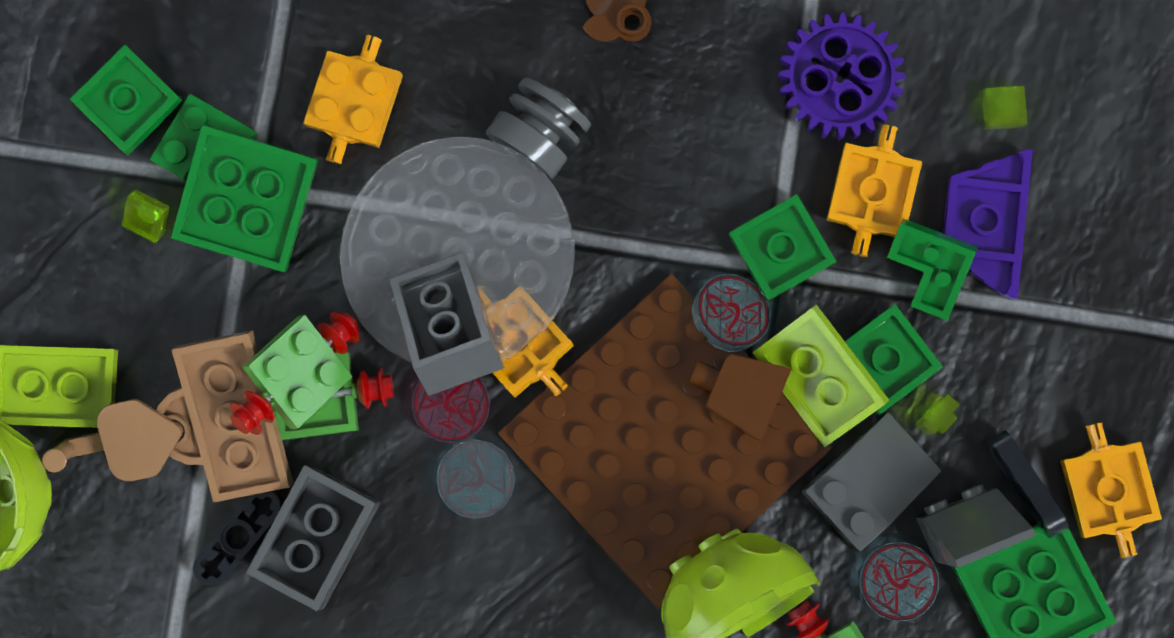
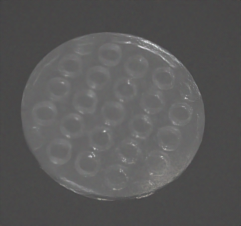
M449 137L422 143L404 151L382 166L370 178L353 203L346 220L341 242L340 264L345 292L354 313L376 341L394 354L412 362L390 279L464 252L495 336L502 361L520 352L524 346L547 328L560 309L569 289L575 260V243L569 214L561 196L545 173L532 161L510 147L494 141L472 137Z

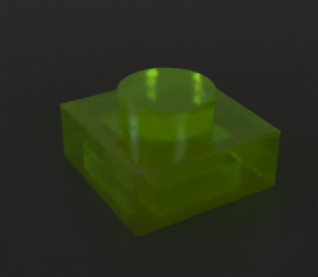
M1024 86L985 88L982 91L985 129L1025 127L1028 124Z
M135 189L127 197L121 226L156 243L164 235L170 206Z
M949 394L941 395L915 426L926 435H934L937 431L943 434L957 419L953 412L960 404Z

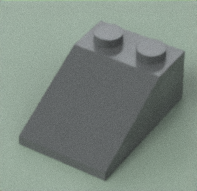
M464 252L390 279L413 369L428 396L504 368L495 336Z
M887 412L800 492L853 550L861 552L909 506L941 470Z
M983 484L960 492L963 499L948 504L947 500L943 499L925 506L926 514L916 518L934 561L957 568L1036 536L1030 524L998 488L985 489Z

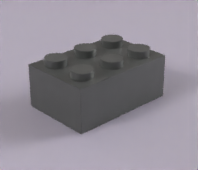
M304 465L246 574L315 611L324 609L381 502L312 465Z

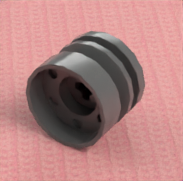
M524 77L518 87L526 97L512 93L509 98L511 104L520 113L519 116L500 111L485 133L491 141L519 163L536 174L553 181L567 161V156L556 144L560 141L566 145L577 147L580 141L573 131L586 134L591 127V123L577 109L574 103L552 87Z

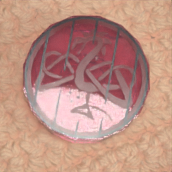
M480 377L431 396L427 395L419 381L413 391L411 408L415 422L426 435L439 442L458 443L470 439L482 430L489 417L491 400L487 387Z

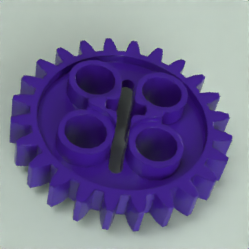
M841 12L837 23H833L829 14H826L823 18L822 27L814 20L809 22L808 30L810 34L801 29L797 30L795 36L800 44L791 41L787 43L786 50L792 56L786 55L781 57L779 63L788 68V70L780 71L777 79L788 82V84L780 89L779 95H791V99L786 103L785 109L789 110L797 107L799 112L794 121L797 123L804 118L810 120L807 127L808 132H811L818 125L822 127L821 135L824 139L830 130H835L838 141L843 139L846 130H849L852 137L857 139L860 136V126H863L870 134L875 130L873 119L884 124L888 120L884 110L894 112L898 107L896 102L890 97L899 98L904 93L903 89L895 85L896 83L903 82L906 78V74L895 71V69L903 64L904 58H892V54L897 49L898 44L886 46L884 40L889 32L886 30L879 35L874 34L875 21H872L864 28L861 26V15H857L851 24L847 23L845 12ZM828 43L839 44L844 51V56L841 58L830 57L825 51V45ZM811 59H818L823 66L813 64ZM863 62L871 63L877 70V76L874 78L864 77L859 71V64ZM840 70L847 73L846 79L842 84L835 80ZM810 75L820 77L824 83V89L821 91L810 90L805 84V78ZM860 88L869 89L871 91V95L868 96L864 94L863 90ZM842 95L852 96L857 102V110H844L839 104V97Z

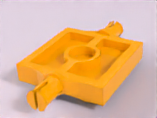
M366 35L360 56H345L331 51L326 53L303 124L309 128L323 131L333 138L325 158L329 162L341 165L348 143H363L377 148L380 147L403 75L400 71L380 66L375 62L380 43L382 42L377 37Z
M881 125L877 146L861 147L846 143L843 148L826 220L847 225L854 231H857L851 254L858 255L860 251L859 256L867 257L872 235L884 234L895 237L902 219L909 220L922 161L903 157L892 150L898 130L895 126L889 129L890 125Z
M521 286L509 297L495 304L481 288H477L504 365L503 369L493 372L498 380L514 398L531 383L537 382L540 379L554 393V396L559 395L561 391L552 380L564 391L568 384L561 379L553 368L558 359L574 346L568 337Z
M1102 422L1087 425L1085 428L1087 429L1092 449L1086 451L1081 456L1060 461L1080 538L1101 534L1115 535L1120 558L1135 556L1138 553L1136 552L1131 531H1134L1142 524L1162 519L1142 443L1134 442L1122 446L1108 445Z

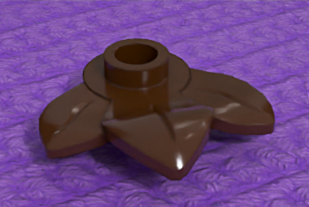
M586 0L587 6L594 16L585 22L583 30L591 38L600 42H609L617 38L627 42L640 41L647 36L651 28V16L645 8L647 0ZM628 18H635L639 21V26L636 29H629L625 26V21Z

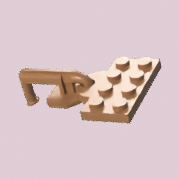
M253 330L174 347L172 354L182 387L170 392L158 405L157 410L138 399L109 404L98 415L97 427L99 432L65 439L53 449L46 451L42 457L44 468L50 472H59L63 470L67 460L71 457L104 451L109 469L114 476L123 481H135L156 476L170 456L172 459L187 465H203L213 503L289 488L293 484L275 412V419L272 423H267L263 420L259 423L262 429L259 435L250 432L248 434L242 433L234 426L230 419L232 415L230 405L233 402L243 405L245 403L243 398L245 391L262 393L242 368L245 363L259 352Z

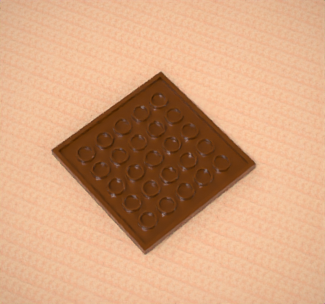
M672 274L560 375L561 379L568 384L564 391L554 381L553 383L561 391L559 395L554 396V393L547 387L498 432L503 440L658 610L662 607L665 594L673 576L669 569L673 563L687 555L693 558L699 554L701 550L698 546L715 534L719 533L723 537L735 529L743 532L833 448L830 444L826 447L821 444L783 393L779 398L761 441L752 438L705 407L711 391L689 382L698 360L720 369L727 354L745 358L749 357L739 346L725 344L714 338L707 331L699 316L698 302ZM702 307L703 316L706 321V312ZM708 316V326L719 336L720 325ZM721 327V338L733 342L731 337H726L728 334L724 333Z

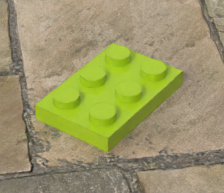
M817 305L753 352L758 361L792 369L782 392L824 447L889 401L888 397Z
M0 345V421L7 425L98 428L97 418L101 410L109 404L115 403L118 350Z

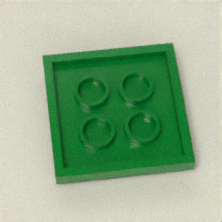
M206 124L202 125L171 239L277 271L286 272L319 159Z
M1035 524L1031 527L1036 536L959 568L951 566L988 638H1086L1117 622L1069 528L1052 538H1048L1038 524Z

